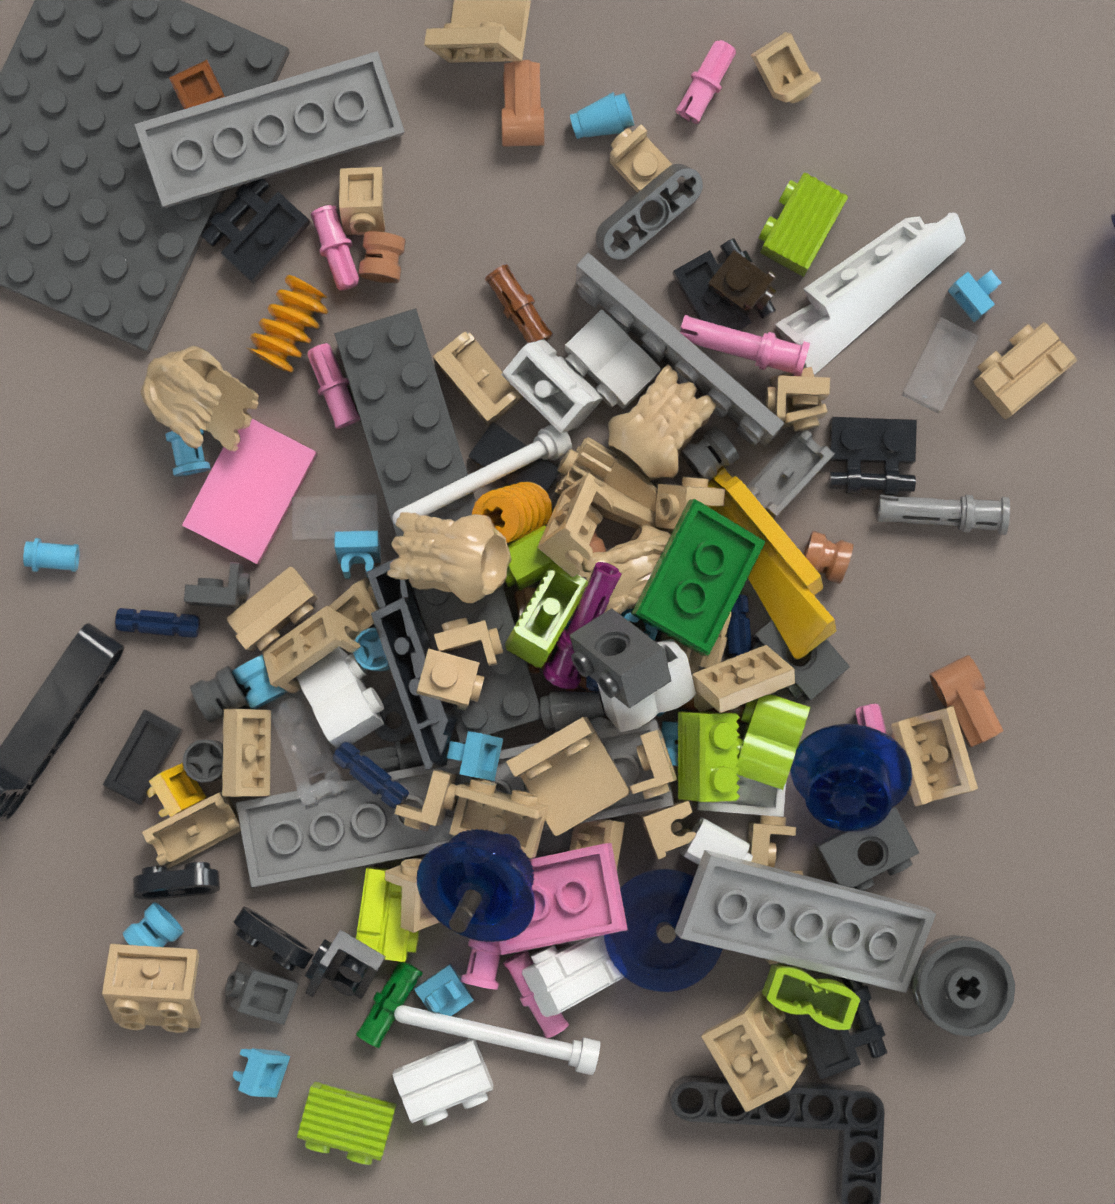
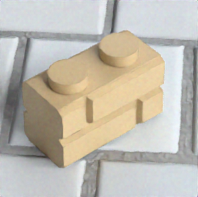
M1045 322L1035 330L1030 324L1026 325L1009 340L1014 346L1004 356L995 351L977 366L982 374L973 381L974 385L1005 420L1077 361L1074 354L1060 341V338Z

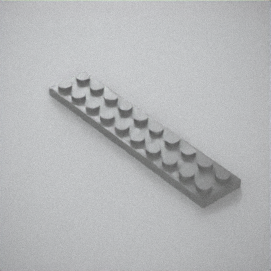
M657 719L649 721L640 728L620 732L616 727L596 731L629 790L631 785L654 778L652 770L644 771L636 747L643 744L640 735L659 730ZM537 743L501 750L495 781H491L497 784L495 790L510 795L512 790L529 792L520 776L514 777L506 761ZM449 760L446 766L426 770L423 765L388 772L392 777V782H399L409 792L403 804L419 809L423 808L434 770H443L457 774L455 785L465 782L470 783L471 778H475L459 774L462 761ZM356 779L236 803L251 888L478 844V842L449 834L456 805L453 811H446L443 825H430L429 831L418 830L404 825L405 817L394 814L396 809L390 808L381 800L382 796L380 794H373ZM670 782L668 783L670 792L646 800L643 792L632 794L630 790L628 796L581 823L673 806L674 800ZM546 821L542 831L550 830Z

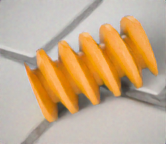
M287 275L285 282L292 291L283 289L277 291L276 296L283 306L269 304L268 312L275 320L260 319L259 326L266 335L252 333L250 339L257 347V350L246 349L270 365L282 371L292 373L294 368L286 358L288 356L302 357L303 354L296 347L295 343L299 341L310 344L311 339L305 333L304 328L319 329L320 325L312 316L313 313L327 315L329 311L321 302L322 298H327L326 295L303 280Z
M519 482L483 494L475 502L472 515L489 516L494 527L506 538V543H510L548 524L552 515V502L548 493L540 485L532 482Z

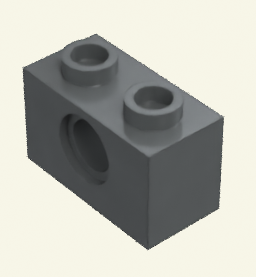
M612 608L569 635L574 650L571 658L577 671L584 677L590 676L599 684L602 691L609 698L616 697L628 708L636 705L672 681L664 648Z
M772 619L752 635V638L757 642L752 647L753 650L767 645L794 668L795 684L785 688L796 700L801 695L806 701L812 700L850 668L848 663L827 639L808 653V659L804 665H792L786 657L788 646Z
M887 806L814 844L835 884L862 891L872 887L875 884L872 878L886 870L891 876L913 865L910 858L919 854L911 835L894 806ZM872 840L878 847V858L872 864L864 865L858 858V849L865 841Z

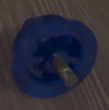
M476 828L475 830L471 829L460 832L448 843L441 844L430 850L418 867L416 877L417 888L426 908L444 926L464 937L484 942H500L512 939L520 935L529 926L535 912V897L532 890L534 883L533 866L531 861H529V857L521 849L520 841L511 834H498V832L488 831L487 829L483 830L482 828L480 830Z
M673 869L650 870L633 877L620 888L628 930L604 935V941L609 957L618 971L629 981L642 988L658 992H672L690 987L703 979L713 969L722 953V948L681 939L675 933L694 879L692 875Z

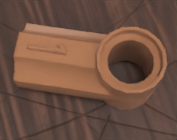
M530 60L504 63L505 108H502V146H544V108H541L540 63Z
M969 655L929 674L934 691L944 707L954 706L961 733L968 747L983 743L1003 732L993 708L983 691L986 688L983 677Z

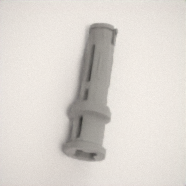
M966 494L961 496L960 500L879 496L878 522L958 526V530H962L965 533H970L972 529L997 530L999 535H1006L1008 532L1010 520L1009 497H1001L999 501L974 499L973 495Z

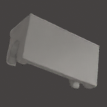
M804 430L802 433L797 432L746 486L773 519L834 455L827 446H819L812 439V434L807 430Z

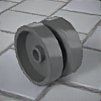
M949 935L935 939L922 950L910 982V988L915 1004L927 1019L954 1035L972 1037L990 1032L1005 1020L1014 1003L1015 981L1010 965L999 951L972 937ZM960 978L967 981V985L962 991H959L960 988L956 986Z

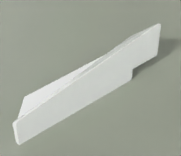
M954 212L948 213L939 222L924 224L920 216L905 218L805 287L804 291L812 304L775 324L777 331L785 341L799 345L804 341L810 343L804 368L812 367L814 375L958 249L966 240L958 215Z

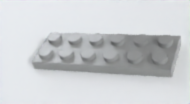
M378 51L134 124L162 209L399 137L405 133Z
M587 253L576 265V284L579 286L577 293L593 307L600 304L611 314L610 317L627 335L631 331L643 341L640 347L654 361L659 363L663 359L675 369L678 374L677 381L680 384L687 381L692 382L702 394L710 396L717 405L714 413L721 418L727 414L739 425L736 431L748 443L755 446L759 442L765 448L784 425L782 420L591 254Z
M704 850L675 933L681 939L906 993L936 913L927 907Z

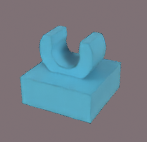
M992 270L987 272L978 281L967 272L954 282L948 289V292L975 323L995 305L988 295L1002 282Z
M378 531L335 532V551L345 579H350V568L353 564L363 563L366 572L375 568L374 563H381V545Z
M468 731L465 744L450 741L447 758L462 761L460 775L495 781L503 738Z
M451 963L414 989L428 1011L452 1016L474 1001L465 984L460 982L461 978Z
M241 1049L240 1055L247 1057L248 1062L245 1071L233 1072L232 1076L234 1079L240 1082L238 1090L249 1096L277 1098L291 1056L277 1050Z

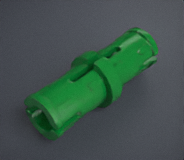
M406 961L397 962L398 964L383 990L375 993L372 999L376 1002L362 1026L356 1032V1036L376 1048L381 1047L383 1039L395 1021L394 1012L396 1008L404 1005L418 979L423 974L421 970Z

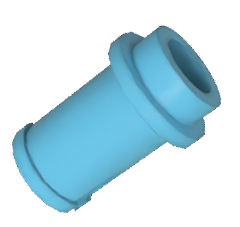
M35 538L34 542L26 541L23 554L24 566L32 567L33 572H38L40 568L76 572L79 566L80 548L79 544L42 543L41 538Z

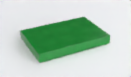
M690 499L631 615L700 655L709 656L766 541L698 500Z

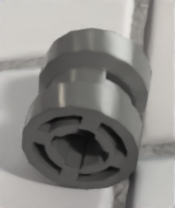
M715 425L703 433V439L697 444L690 443L680 451L696 476L708 479V482L717 476L719 468L723 465L730 466L740 458L730 440Z
M230 666L217 671L215 678L209 681L200 680L190 686L199 709L209 723L221 718L224 709L231 707L238 709L248 704L245 699L244 689L235 680Z
M204 739L190 744L183 756V766L187 775L193 780L202 783L222 779L223 743Z

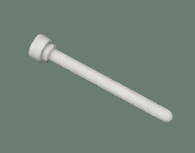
M552 424L540 429L533 443L397 510L393 514L394 524L396 525V520L401 512L417 513L420 516L428 515L540 458L544 460H557L565 456L568 450L572 449L569 434L567 432L561 434Z
M405 1005L397 1007L394 1012L395 1019L400 1023L568 1061V1066L575 1067V1072L593 1076L600 1051V1041L583 1037L581 1041L573 1040L571 1044Z

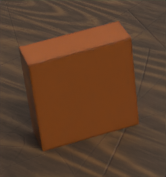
M208 60L169 77L184 109L225 97Z

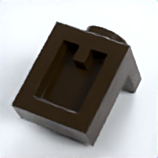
M733 250L709 281L707 287L748 317L755 307L762 312L777 291L771 286L777 275L771 271L766 274L737 251Z

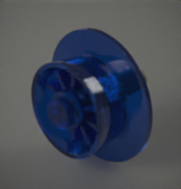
M857 724L832 725L819 729L805 737L796 749L790 769L793 784L805 799L806 806L812 816L822 824L841 831H862L880 824L889 815L892 806H896L906 796L912 781V765L903 747L889 735L877 729Z

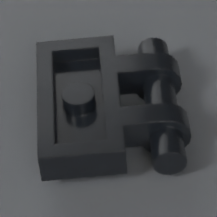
M263 178L250 182L248 186L243 184L235 192L237 195L235 200L222 213L217 211L209 220L211 225L201 235L212 247L223 236L227 237L231 242L221 252L222 256L253 284L311 223L301 211L279 192L265 203L260 197L270 185ZM250 208L257 214L240 231L234 225Z
M735 238L728 240L720 246L726 258L735 250L751 263L753 262L748 252L740 249ZM710 250L673 271L675 280L699 320L743 331L751 326L752 322L749 317L707 287L709 281L724 263L718 264ZM771 300L762 312L756 308L762 319L776 312Z
M832 417L830 419L829 449L834 455L829 461H846V472H830L829 488L845 489L848 494H859L860 490H882L884 495H898L899 491L914 492L916 476L899 474V463L914 464L916 462L917 420ZM861 462L884 463L883 474L861 473Z
M842 978L844 985L861 999L855 1014L860 1029L849 1033L848 1029L835 1030L827 1028L816 1022L809 1014L796 1015L820 1079L861 1065L855 1049L859 1046L867 1044L871 1058H877L888 1053L882 1038L886 1035L882 1023L875 1020L869 1000L872 999L867 985H862V982Z

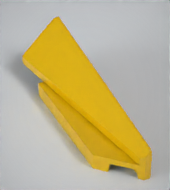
M722 466L717 470V476L708 482V487L725 489L724 506H706L766 541L748 579L793 657L801 659L837 631L835 619L814 596L823 589L821 575L745 484L736 476L732 478Z

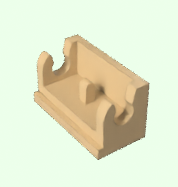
M466 331L463 332L440 352L438 351L432 356L435 365L488 427L524 398L501 375L503 373L470 332L468 334Z
M587 473L561 492L538 544V548L572 578L581 572L583 558L588 561L591 560L593 550L589 544L597 525L603 519L597 508L591 506L592 500L600 502L603 508L609 511L614 504L611 496L594 482L595 477L590 473Z
M328 606L312 615L262 651L270 685L274 687L279 686L290 693H296L302 688L297 681L292 679L340 646L351 653L361 647L360 644L348 637H353L359 633L357 624Z
M219 792L146 829L142 834L146 842L154 846L158 854L156 857L157 862L161 866L166 865L169 869L241 832L238 814L229 796H222V792Z
M682 799L674 802L673 806L658 808L640 815L654 855L658 859L666 857L665 852L688 844L696 836V833L691 832L690 829L681 830V823H673L676 819H683L692 813L688 800Z

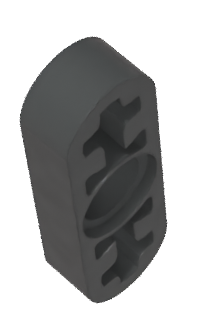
M673 164L666 168L600 224L596 232L598 248L611 258L617 260L631 256L699 198L703 188L700 174L684 164ZM679 177L686 179L683 183L686 189L682 193L677 191L679 187L677 179ZM661 191L668 194L666 198L671 201L670 204L665 198L659 195ZM648 201H656L658 205L656 217L650 222H642L640 217L641 208ZM628 219L639 228L637 232L631 229L633 226L627 222ZM615 231L622 233L620 235L622 243L619 246L612 244L615 241L612 236Z

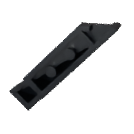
M394 558L366 572L379 607L378 610L371 613L425 769L431 770L447 765L446 750L457 717L452 703L416 694L427 651L432 649L413 597L410 579L400 580L387 575V571L390 570V563L397 559Z

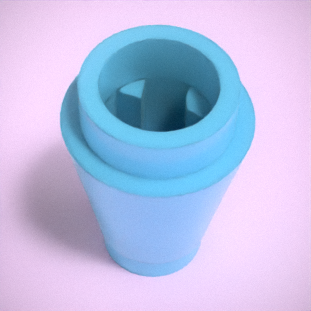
M612 92L577 111V113L570 114L572 127L577 139L620 134L625 128L635 126L625 93L615 96V93Z

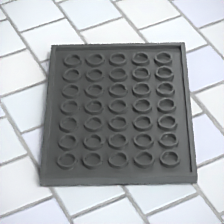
M35 0L0 72V286L150 353L203 240L201 235L209 227V220L214 216L226 190L162 209L134 124L184 109L169 77L208 60L225 97L276 82L289 56L288 47L182 0Z

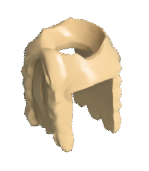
M191 346L177 352H169L165 356L154 358L148 364L147 374L140 391L143 402L148 406L150 412L153 413L156 421L170 427L173 432L180 435L184 443L194 449L201 447L204 441L200 429L211 432L214 439L219 440L222 446L230 451L238 449L237 445L241 440L238 430L250 426L252 416L247 410L257 409L259 397L254 390L247 388L237 378L232 377L229 372L224 371L221 364L209 352L197 346Z
M669 365L661 370L655 382L648 387L646 394L640 397L637 406L633 407L631 412L614 416L608 422V446L617 454V458L636 468L649 481L661 477L674 478L678 473V456L681 453L680 451L689 443L696 430L708 423L711 414L717 406L708 395L696 399L694 396L697 388L694 386V383L687 381L677 384L678 374Z
M400 513L399 518L396 520V526L404 531L403 536L394 537L391 543L393 550L399 555V558L390 563V570L387 571V575L400 580L410 579L411 586L419 590L434 588L444 592H453L465 603H474L486 595L494 593L497 588L503 585L507 575V568L512 559L506 538L494 527L489 516L473 514L453 521L427 515L420 516L417 513Z
M647 524L640 526L629 542L619 544L606 552H594L589 561L583 558L581 563L583 567L577 575L586 578L589 582L597 562L609 563L618 568L622 575L613 590L605 612L612 608L617 613L622 614L627 609L635 607L671 534L668 531L659 530Z

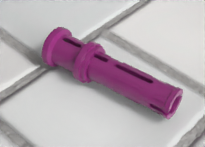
M597 562L595 564L568 629L563 630L556 642L558 648L553 660L546 663L543 674L545 678L556 686L565 689H575L581 681V676L572 662L571 655L574 654L569 635L605 612L613 590L622 575L618 568L609 563Z

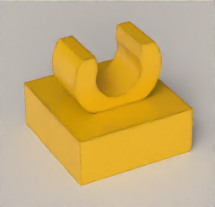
M183 763L165 770L149 780L152 787L147 791L148 797L150 798L157 794L164 806L158 812L160 817L168 815L172 817L207 798L198 782L187 775Z

